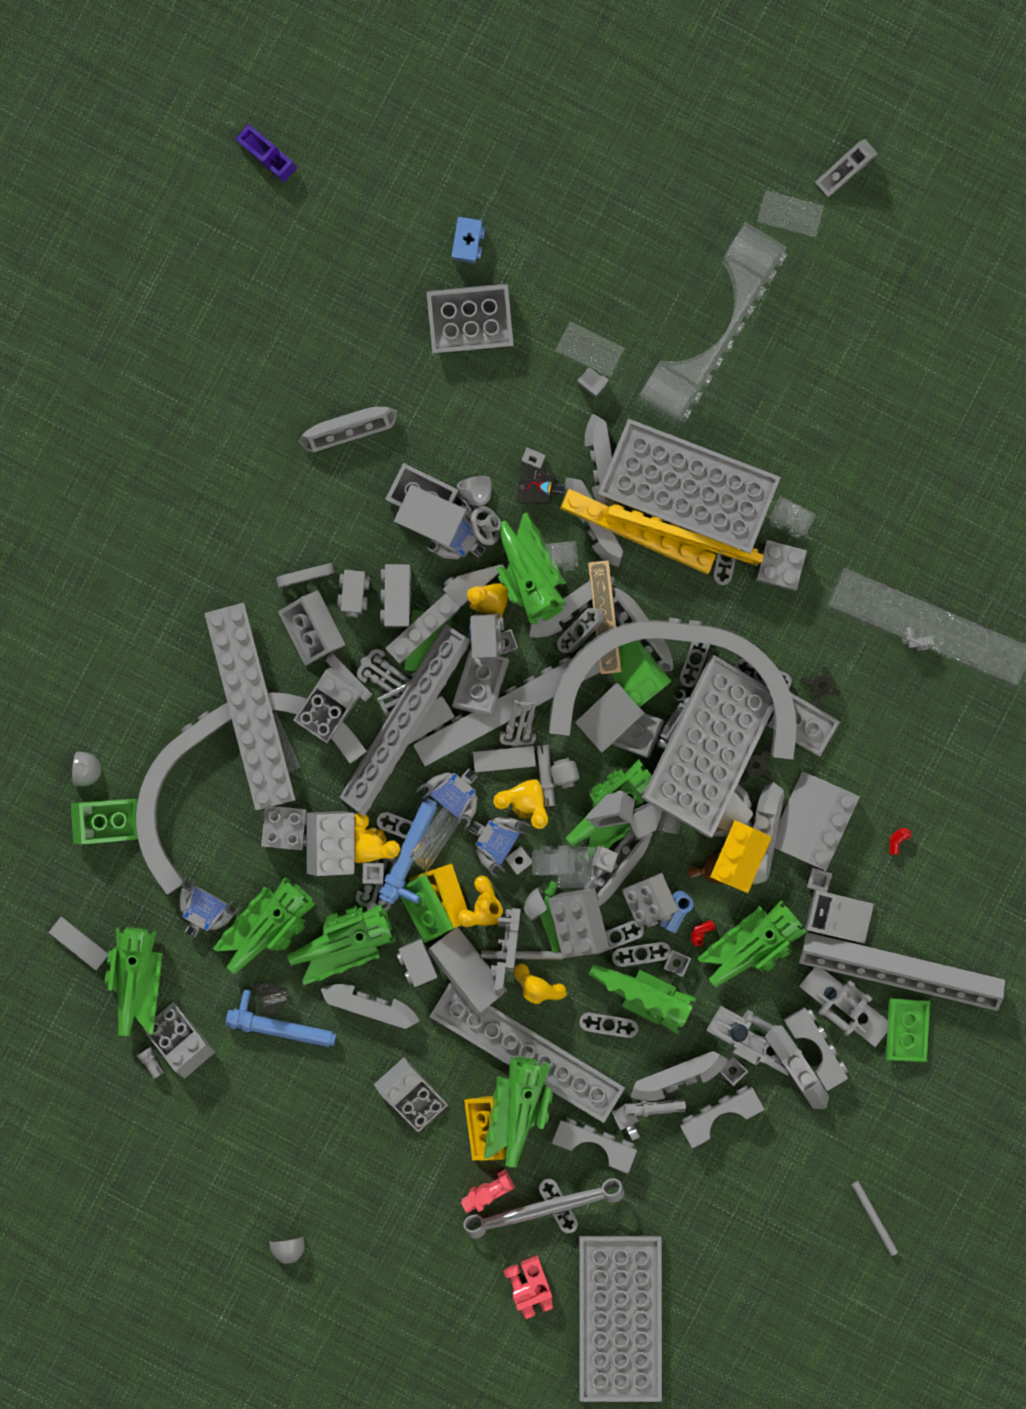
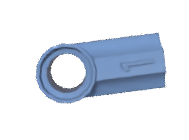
M677 891L672 895L678 911L671 914V919L664 922L660 921L659 923L662 927L676 933L686 913L693 908V900L684 891ZM686 898V903L678 906L679 900Z

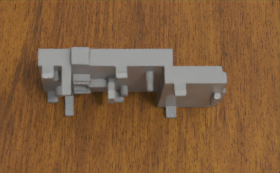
M506 909V918L498 917L500 922L498 926L506 927L505 940L498 939V944H502V951L507 952V956L497 957V959L506 960V963L498 962L497 966H491V975L496 976L495 988L492 987L491 992H494L495 995L503 993L505 972H514L520 909Z

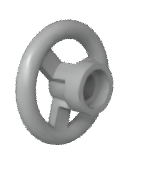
M486 506L474 509L470 520L474 536L484 545H494L500 538L498 530L501 527L499 517ZM480 512L487 513L485 520L477 519ZM478 527L485 532L487 539L480 534Z

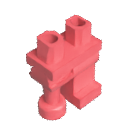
M505 1168L497 1173L498 1179L489 1184H481L478 1189L476 1187L471 1188L468 1193L469 1195L462 1198L461 1204L466 1213L475 1208L479 1212L484 1209L485 1204L488 1203L489 1205L492 1200L514 1189L515 1185Z
M538 1255L521 1262L528 1281L525 1284H522L518 1277L520 1273L518 1265L503 1270L505 1277L511 1280L516 1307L518 1311L521 1310L525 1319L535 1315L532 1306L534 1304L540 1303L543 1312L553 1308L552 1293Z

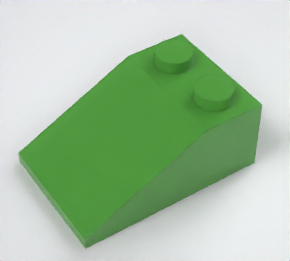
M639 640L618 647L621 672L611 673L616 684L618 683L639 707L672 682Z
M137 799L71 803L73 844L138 839L136 825Z

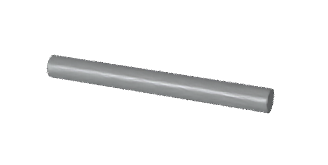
M481 950V957L483 959H497L498 956H507V952ZM516 951L515 959L563 960L561 951Z
M859 1181L852 1183L851 1185L890 1255H896L898 1251Z

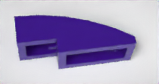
M249 124L237 136L236 141L283 183L297 169L296 165Z

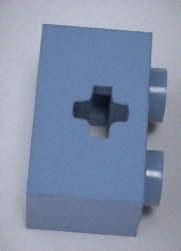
M458 217L451 256L452 260L476 264V259L481 258L482 247L479 246V241L484 239L486 228L482 226L481 220ZM468 236H471L474 241L470 242V245H466L465 241Z

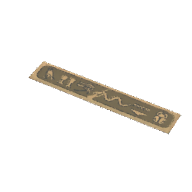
M609 560L588 563L593 608L601 609L604 614L603 623L596 629L597 636L616 627ZM618 647L599 659L601 674L621 672Z

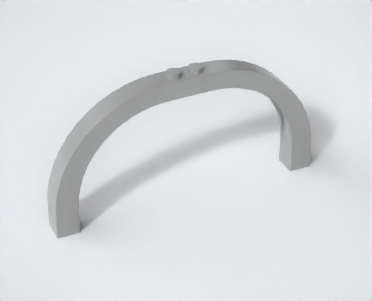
M669 618V621L646 620L623 624L602 633L584 646L570 661L557 685L552 702L549 733L570 736L572 712L577 691L588 671L599 659L623 644L650 638L712 644L726 648L749 662L763 679L773 704L774 734L771 750L772 757L794 758L796 713L792 696L782 674L766 654L754 644L733 632L718 627L701 625L702 621L689 620V623H681V619Z
M268 693L272 710L298 714L307 700L306 698L291 694ZM228 703L220 706L210 714L206 711L198 717L199 721L196 724L192 725L190 723L182 728L181 731L183 733L170 742L152 763L140 789L136 812L140 848L150 871L167 895L181 886L183 878L165 853L158 834L156 811L159 793L167 774L174 764L187 751L232 720ZM342 722L331 739L351 764L367 753V751L352 730Z

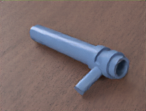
M428 798L422 801L392 870L384 880L386 883L379 891L381 893L379 898L394 904L395 900H398L399 896L416 904L419 902L420 896L403 889L405 885L404 880L436 812L437 802Z
M243 990L239 1010H228L225 1026H230V1029L236 1030V1028H239L243 1032L248 1033L253 1031L325 1047L334 1046L336 1034H332V1031L253 1015L252 1012H247L251 991Z

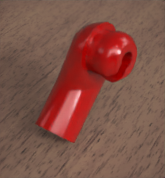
M899 828L890 836L889 854L899 855L900 843L911 838V831L909 829Z
M712 920L694 927L690 936V941L694 946H701L705 933L715 930Z

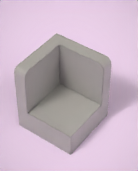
M588 368L582 377L577 380V384L596 398L609 380Z

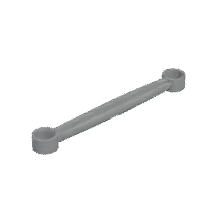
M608 1179L603 1183L602 1188L535 1203L484 1219L479 1215H471L465 1219L464 1229L470 1238L477 1239L482 1237L487 1229L539 1218L602 1199H606L611 1203L618 1202L624 1196V1189L619 1180ZM610 1188H619L615 1194H607ZM472 1224H481V1226L477 1230H469V1227Z

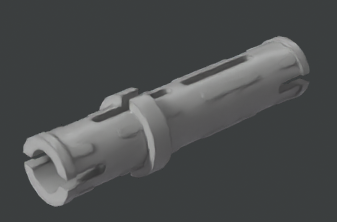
M549 745L536 746L544 807L556 806L554 797L555 784L553 783Z
M684 1099L657 1102L641 1101V1103L624 1104L623 1114L624 1117H648V1115L685 1112L686 1105Z

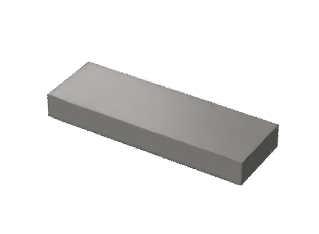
M534 746L473 752L475 772L536 766Z
M62 916L48 932L95 970H98L108 957V952Z

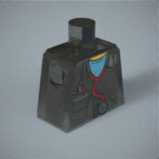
M522 464L516 502L518 504H551L553 495L564 497L565 485L556 484V476L550 472Z

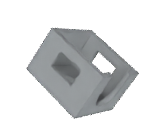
M526 448L521 463L540 470L546 455ZM533 458L537 461L536 463L529 461V459Z
M512 630L502 632L501 639L509 640V645L505 647V651H502V654L518 649Z
M521 846L505 858L517 875L533 863ZM516 857H522L523 863L516 864Z
M671 950L664 969L683 977L691 958ZM675 959H679L681 961V965L679 967H675L673 965V961Z
M733 1056L720 1071L733 1086L748 1072ZM730 1067H736L737 1072L735 1074H730Z

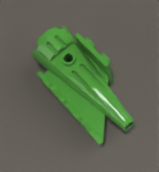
M527 512L522 516L517 535L507 521L501 522L498 532L509 565L507 569L503 567L497 568L500 574L498 576L503 586L507 587L509 591L507 595L510 601L518 604L520 607H524L531 624H538L537 620L542 618L544 622L552 619L563 611L562 605L566 606L565 600L555 588L558 584H565L566 581L560 575L557 564L552 559L548 547L541 538L540 531L534 525Z
M637 760L625 774L621 769L618 772L616 770L607 776V781L603 784L599 783L591 789L592 793L589 795L594 802L593 809L607 794L616 793L617 791H623L635 800L634 809L648 803L642 799V796L652 774L640 760ZM586 816L565 838L574 847L577 843L590 836L587 858L592 861L598 846L609 849L614 842L623 838L632 827L630 823L598 829L586 820Z
M285 877L275 893L270 888L263 887L261 893L249 903L247 909L236 918L234 924L223 933L221 939L214 946L213 949L215 951L238 950L227 965V968L236 975L239 970L265 948L277 951L285 950L292 942L290 939L304 929L305 926L303 924L307 920L302 918V916L314 907L316 903L297 884L292 886L289 878Z
M782 900L778 902L768 915L759 906L752 914L744 918L735 928L728 931L719 941L711 945L707 951L697 958L700 962L722 964L709 978L715 988L749 967H756L761 972L764 970L768 972L776 965L775 961L778 958L784 959L792 952L790 950L793 947L791 942L807 933L805 928L800 929L803 925L789 908L784 906L785 904ZM770 933H773L772 938H768Z
M382 904L364 912L363 907L357 908V906L347 909L344 914L338 915L336 913L328 916L327 920L324 921V933L321 937L287 954L291 966L311 961L303 977V985L323 980L333 974L342 973L351 967L363 965L372 959H379L380 952L376 946L396 942L395 935H391L390 931L393 928L385 908L382 909Z
M116 927V946H114L112 951L109 950L107 964H110L111 967L110 971L106 972L105 985H108V990L113 989L117 994L118 1035L130 1036L134 1017H136L148 1034H153L163 952H152L157 932L153 931L152 934H148L147 929L125 927L124 931H120V927ZM134 957L136 962H130L129 958Z
M593 964L588 974L604 984L609 991H614L625 998L622 1007L657 1024L661 1021L663 1026L676 1034L680 1033L677 1029L678 1026L683 1027L692 1009L691 1004H689L690 1001L695 1002L696 999L691 995L678 991L675 992L676 987L642 970H639L636 978Z
M510 1057L509 1079L497 1076V1086L493 1094V1107L489 1115V1129L485 1136V1159H489L506 1146L505 1165L517 1167L529 1129L534 1125L544 1129V1124L549 1119L548 1103H551L553 1097L551 1088L545 1084L551 1067L549 1063L543 1062V1065H540L536 1059L516 1057L514 1059Z

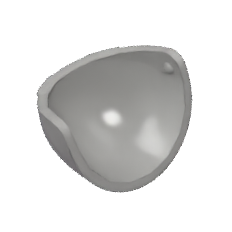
M476 476L460 481L457 484L460 496L467 501L468 505L480 507L489 501L492 483L491 479L487 476Z
M76 751L72 768L73 786H89L100 777L101 764L94 755L88 752Z
M540 887L533 890L525 902L524 912L530 921L538 918L547 909L543 901L546 895Z
M304 1236L286 1241H269L270 1250L280 1263L296 1262L304 1251Z

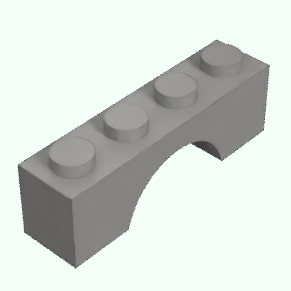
M447 594L443 595L388 645L386 650L401 664L430 635L452 618L460 608Z
M803 1007L783 1019L795 1039L808 1038L818 1045L821 1052V1062L815 1073L826 1091L848 1079L846 1073H848L846 1066L843 1062L839 1063L835 1056L838 1053L832 1044L828 1046L825 1038H827V1035L822 1027L817 1028L814 1021L817 1019L811 1009L807 1011Z
M744 1086L736 1091L737 1094L730 1098L727 1095L718 1100V1105L714 1107L708 1105L700 1110L701 1114L695 1117L692 1114L682 1120L683 1123L680 1124V1127L692 1148L710 1139L711 1125L719 1115L733 1112L747 1120L764 1110L752 1086L749 1088Z
M568 1117L565 1120L560 1119L552 1139V1144L571 1151L575 1146L583 1142L597 1143L607 1152L610 1167L629 1173L637 1152L633 1143L623 1140L621 1143L614 1140L615 1136L606 1132L603 1135L596 1133V1128L585 1125L583 1128L576 1125V1120Z

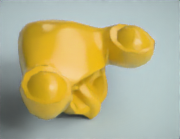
M502 583L487 586H474L467 591L466 596L470 602V608L476 612L500 614V618H503V612L509 599L507 595L509 591Z
M538 780L525 781L510 790L498 792L494 796L493 803L496 808L503 810L512 803V811L518 818L527 819L532 815L531 824L536 829H543L548 824L543 790Z
M358 812L354 815V862L367 863L383 858L393 859L398 856L400 846L397 842L393 840L386 843L384 831L381 829L370 828L367 830L369 817L366 814L363 815Z
M481 875L474 882L476 890L481 894L475 903V911L461 910L458 915V921L464 927L474 925L491 926L500 923L498 917L502 916V905L496 899L492 883L488 877Z
M525 964L514 966L513 973L515 979L521 984L523 996L528 1001L540 1004L544 1000H560L567 996V991L563 984L551 986L542 978L530 975L529 968Z

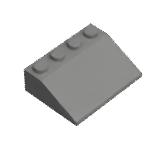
M508 284L427 291L432 353L513 346Z
M802 771L780 818L774 848L826 871L860 796Z

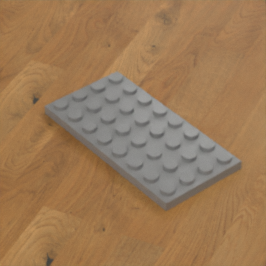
M628 419L598 495L751 554L781 477Z
M710 655L642 799L708 838H712L773 711V704L767 687L719 657Z
M579 1236L580 1402H662L661 1236Z

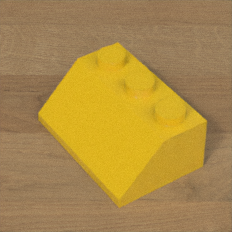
M734 820L710 877L748 893L772 836Z
M452 864L409 878L411 882L426 874L453 927L461 926L458 921V915L461 910L468 909Z
M493 1096L465 1099L472 1161L506 1159V1146L489 1159L484 1158L485 1136L489 1129V1115L493 1107Z

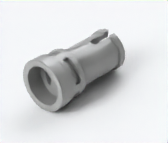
M151 1047L137 1055L142 1064H145L153 1079L164 1073L155 1059V1054Z

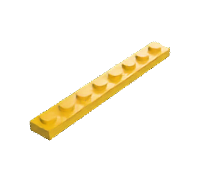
M571 489L567 490L560 509L702 573L708 574L710 572L716 554L700 547L605 518L604 513L609 506Z
M620 505L609 506L604 513L605 518L756 566L762 563L764 555L758 553L757 549L753 548L751 554L695 532L682 529V527L675 524L663 523V520L660 518L651 517L650 519L644 517V514L638 511H632V513L625 511L624 507Z

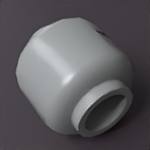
M569 758L555 761L551 767L555 785H562L563 789L575 786L574 782L579 779L575 761H570Z

